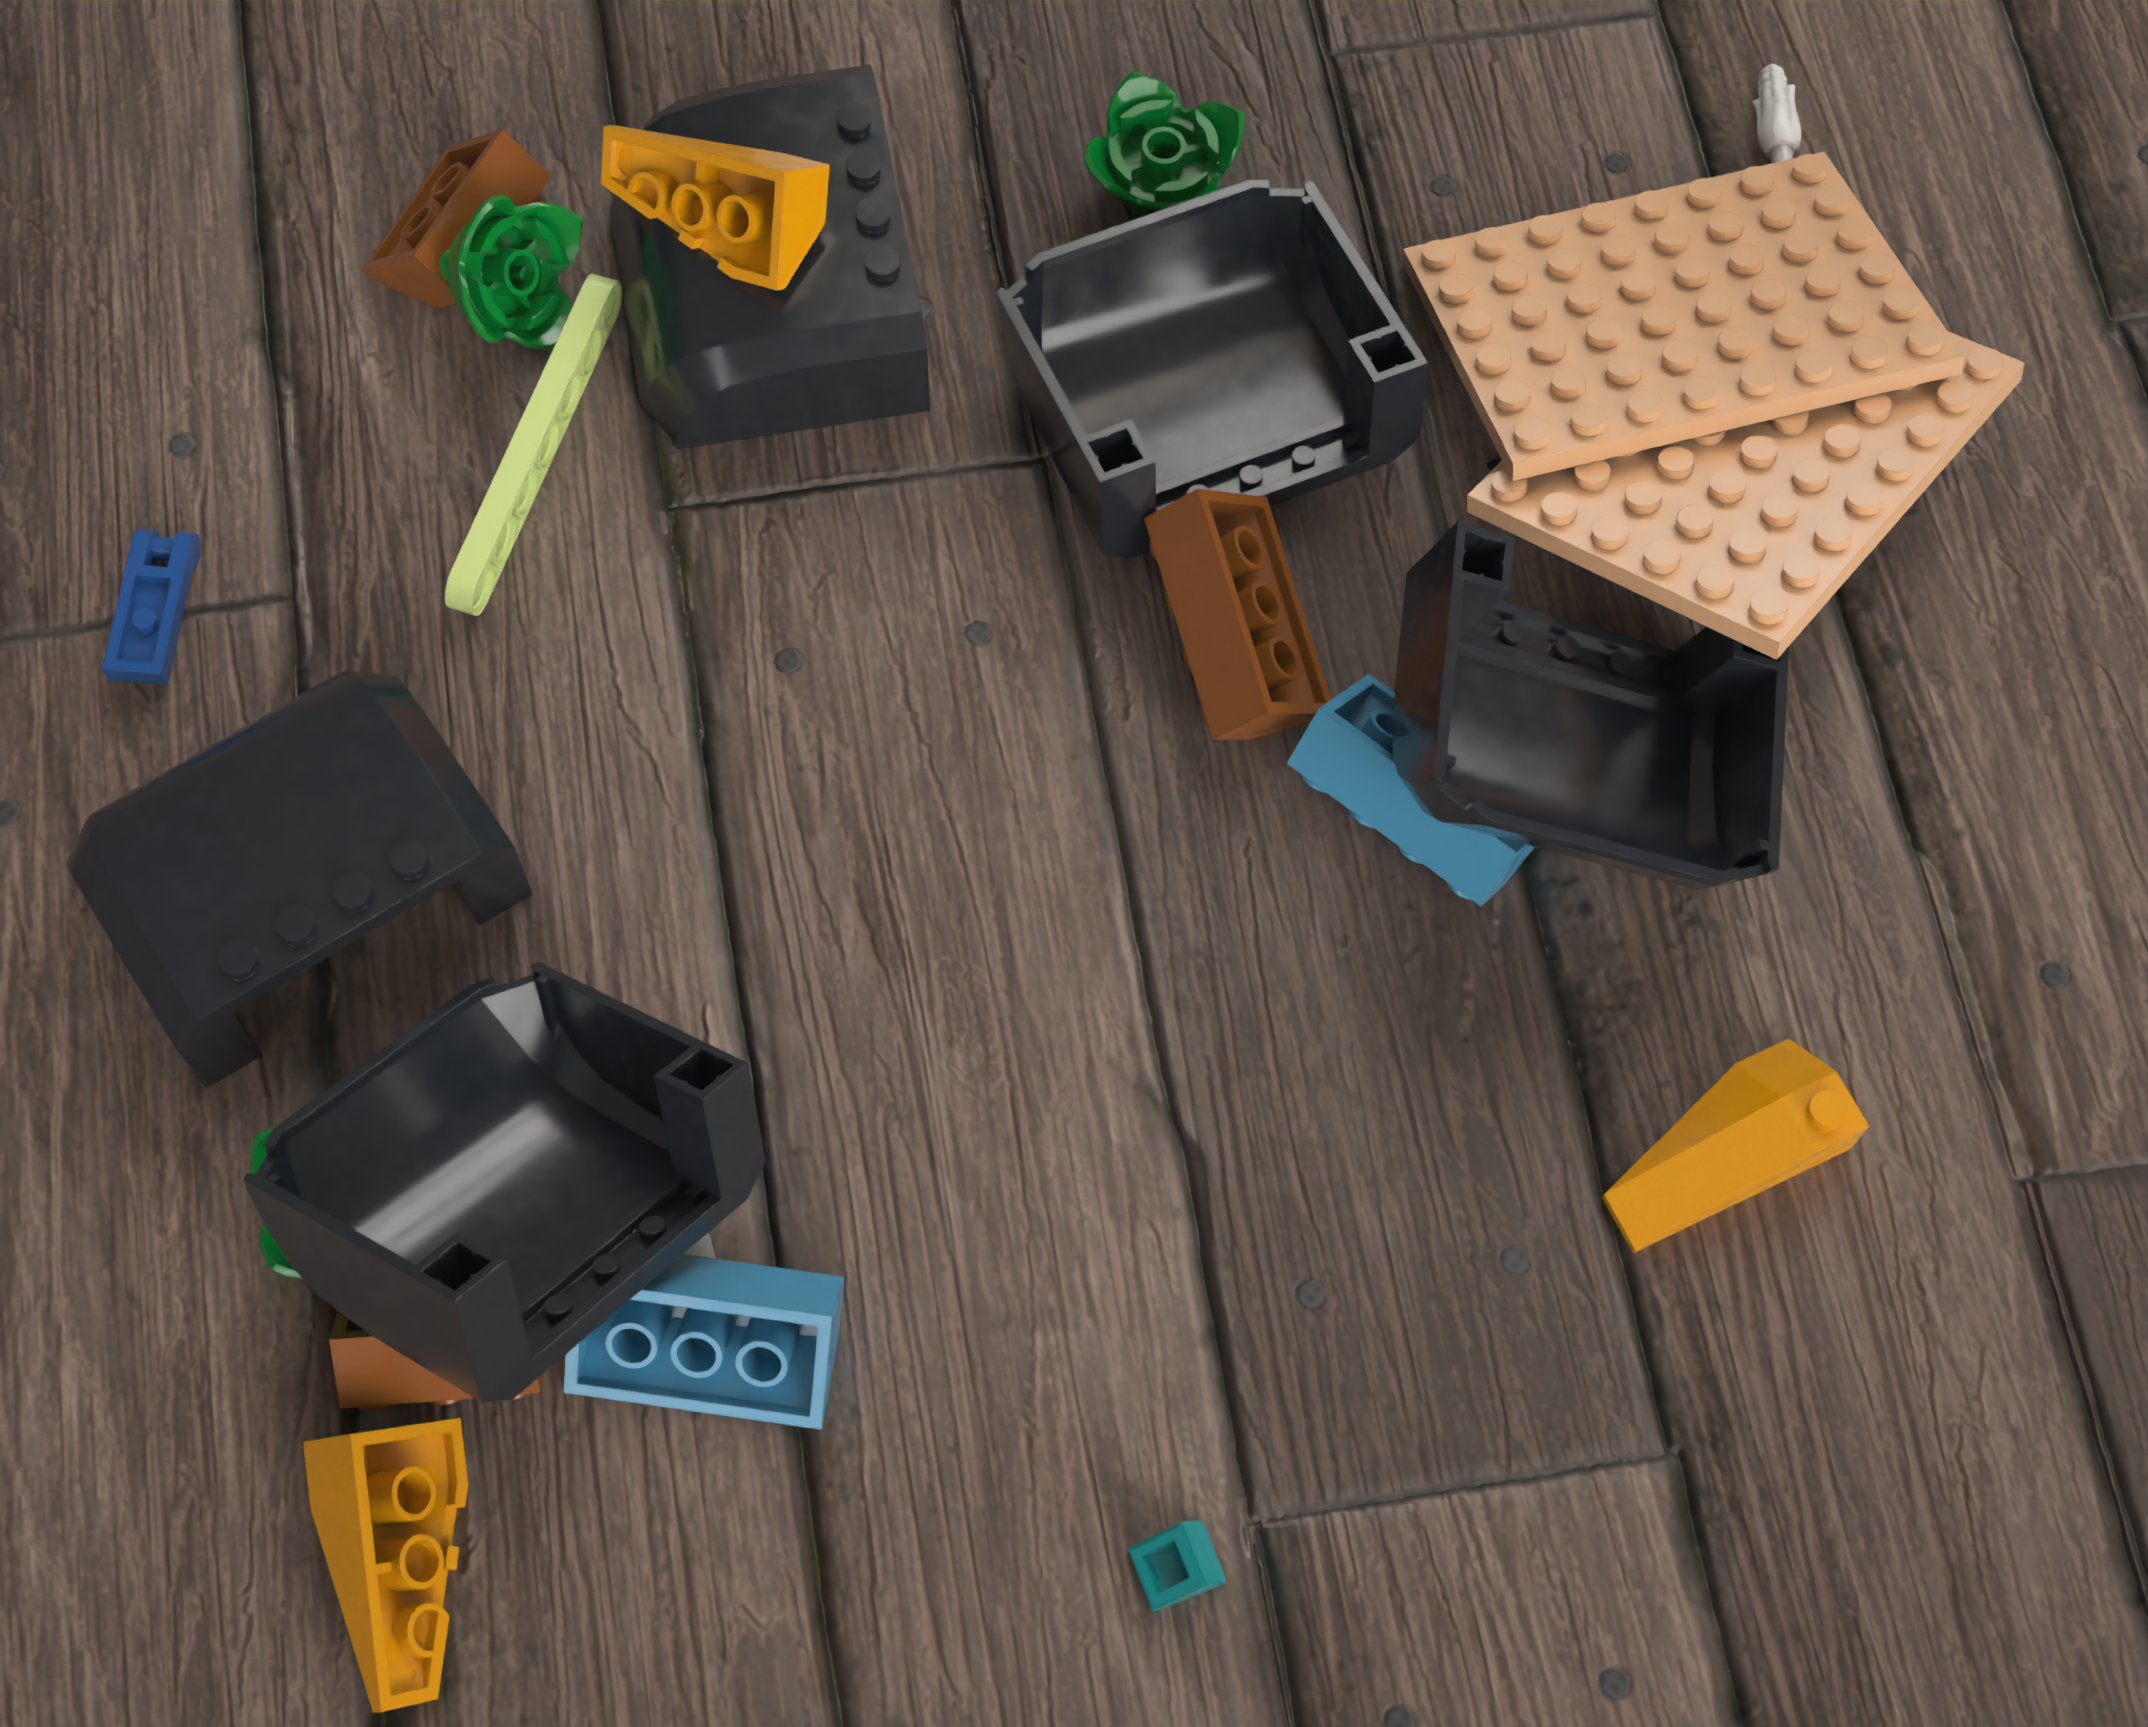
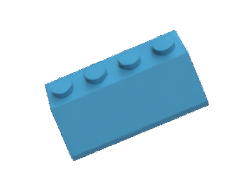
M1367 674L1317 710L1287 764L1302 774L1303 780L1310 787L1329 794L1348 808L1353 818L1359 823L1375 828L1397 844L1398 849L1405 857L1416 863L1424 864L1443 878L1455 894L1462 898L1470 899L1479 906H1482L1507 883L1534 847L1443 823L1422 811L1399 777L1393 758L1395 692L1370 674Z
M683 1254L565 1355L563 1393L822 1430L839 1336L844 1277Z

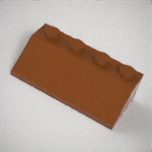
M1196 489L1145 517V524L1150 536V550L1160 568L1167 591V605L1171 614L1175 617L1184 645V659L1187 667L1193 674L1202 703V717L1210 729L1213 740H1249L1309 724L1317 710L1331 700V695L1267 497Z

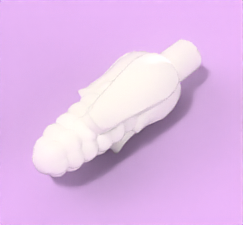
M1769 64L1759 73V98L1752 101L1757 115L1759 147L1763 154L1771 159V163L1793 159V154L1799 149L1801 142V126L1795 106V85H1788L1786 83L1787 78L1780 66Z

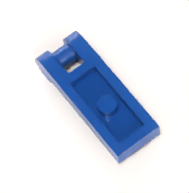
M135 530L102 670L108 680L168 685L192 572L197 567L200 559L201 546L197 534L178 532L172 538L160 537L156 530ZM158 560L169 561L167 567L153 565H155Z

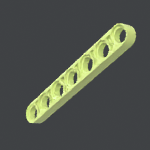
M591 273L583 283L451 569L445 589V604L448 608L473 616L480 615L485 609L617 319L623 295L621 281Z

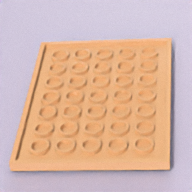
M1825 151L1815 154H1804L1797 158L1763 166H1753L1745 170L1711 178H1701L1689 183L1655 191H1645L1637 195L1612 201L1592 203L1586 207L1551 215H1541L1533 219L1508 225L1489 227L1452 238L1432 240L1426 244L1403 249L1404 268L1512 481L1962 374L1963 353Z
M1948 331L1964 355L1962 374L1516 481H1512L1503 461H1501L1467 495V512L1777 660L2021 381L2025 362Z

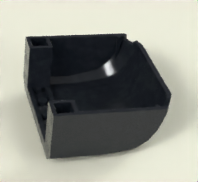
M871 65L758 80L680 99L655 114L642 130L780 152L830 164L825 225L786 288L778 291L729 277L717 268L719 262L700 248L690 249L678 240L680 234L658 218H647L614 194L610 216L620 280L623 288V299L639 401L652 420L656 419L669 435L672 445L676 450L930 411L928 352L922 310L875 76Z
M1270 180L1243 181L1040 252L1025 265V274L1007 291L1002 287L996 291L1007 349L1025 403L1061 477L1104 555L1133 558L1151 551L1150 536L1144 518L1196 489L1267 497L1271 507L1393 462L1421 437L1428 362L1313 181H1305V189L1270 188Z
M1457 521L1406 573L1395 678L1393 758L1399 777L1424 813L1450 825L1691 889L1716 887L1773 873L1779 869L1789 646L1776 660L1706 626L1678 650H1673L1502 601L1510 593L1515 537Z
M345 671L334 675L96 810L86 820L66 862L76 884L173 1046L206 1089L262 1056L235 1012L450 884H453L479 925L484 924L533 894L513 843L408 688L394 675Z
M540 962L531 964L533 975L497 986L493 977L468 986L295 1112L271 1132L264 1144L267 1156L257 1173H247L243 1179L246 1189L270 1235L293 1269L319 1297L390 1348L480 1402L513 1400L743 1204L748 1199L766 1162L747 1062Z

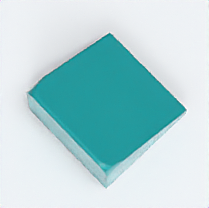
M1200 1520L1180 1522L1128 1548L1152 1612L1211 1590L1226 1582L1225 1574L1207 1530Z

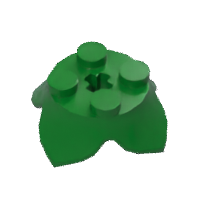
M1131 71L1111 97L1107 109L1106 135L1104 137H1094L1086 145L1084 165L1096 181L1107 191L1116 195L1123 204L1130 207L1131 214L1137 219L1220 190V180L1235 161L1241 148L1244 112L1221 102H1204L1193 109H1186L1182 106L1175 91L1164 82L1148 75Z
M503 194L489 197L481 204L472 219L462 226L453 240L451 248L442 254L439 262L440 273L449 282V288L458 309L467 317L479 337L488 343H499L504 337L525 347L535 349L554 348L573 307L571 298L559 285L558 277L574 262L578 254L583 217L554 203L534 202L513 206L511 198Z

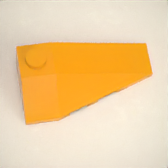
M615 125L603 126L601 185L647 218H658L680 234L678 240L690 249L700 248L719 262L717 268L729 277L777 291L786 288L825 225L830 164L780 152Z
M1788 1038L1735 1063L1603 1195L1602 1199L1632 1253H1635L1850 1150L1870 1126L1837 1071Z
M461 1418L304 1441L311 1513L373 1713L438 1699L449 1624V1615L443 1608L448 1571L456 1570L459 1547L452 1546L457 1508L465 1507L468 1491Z

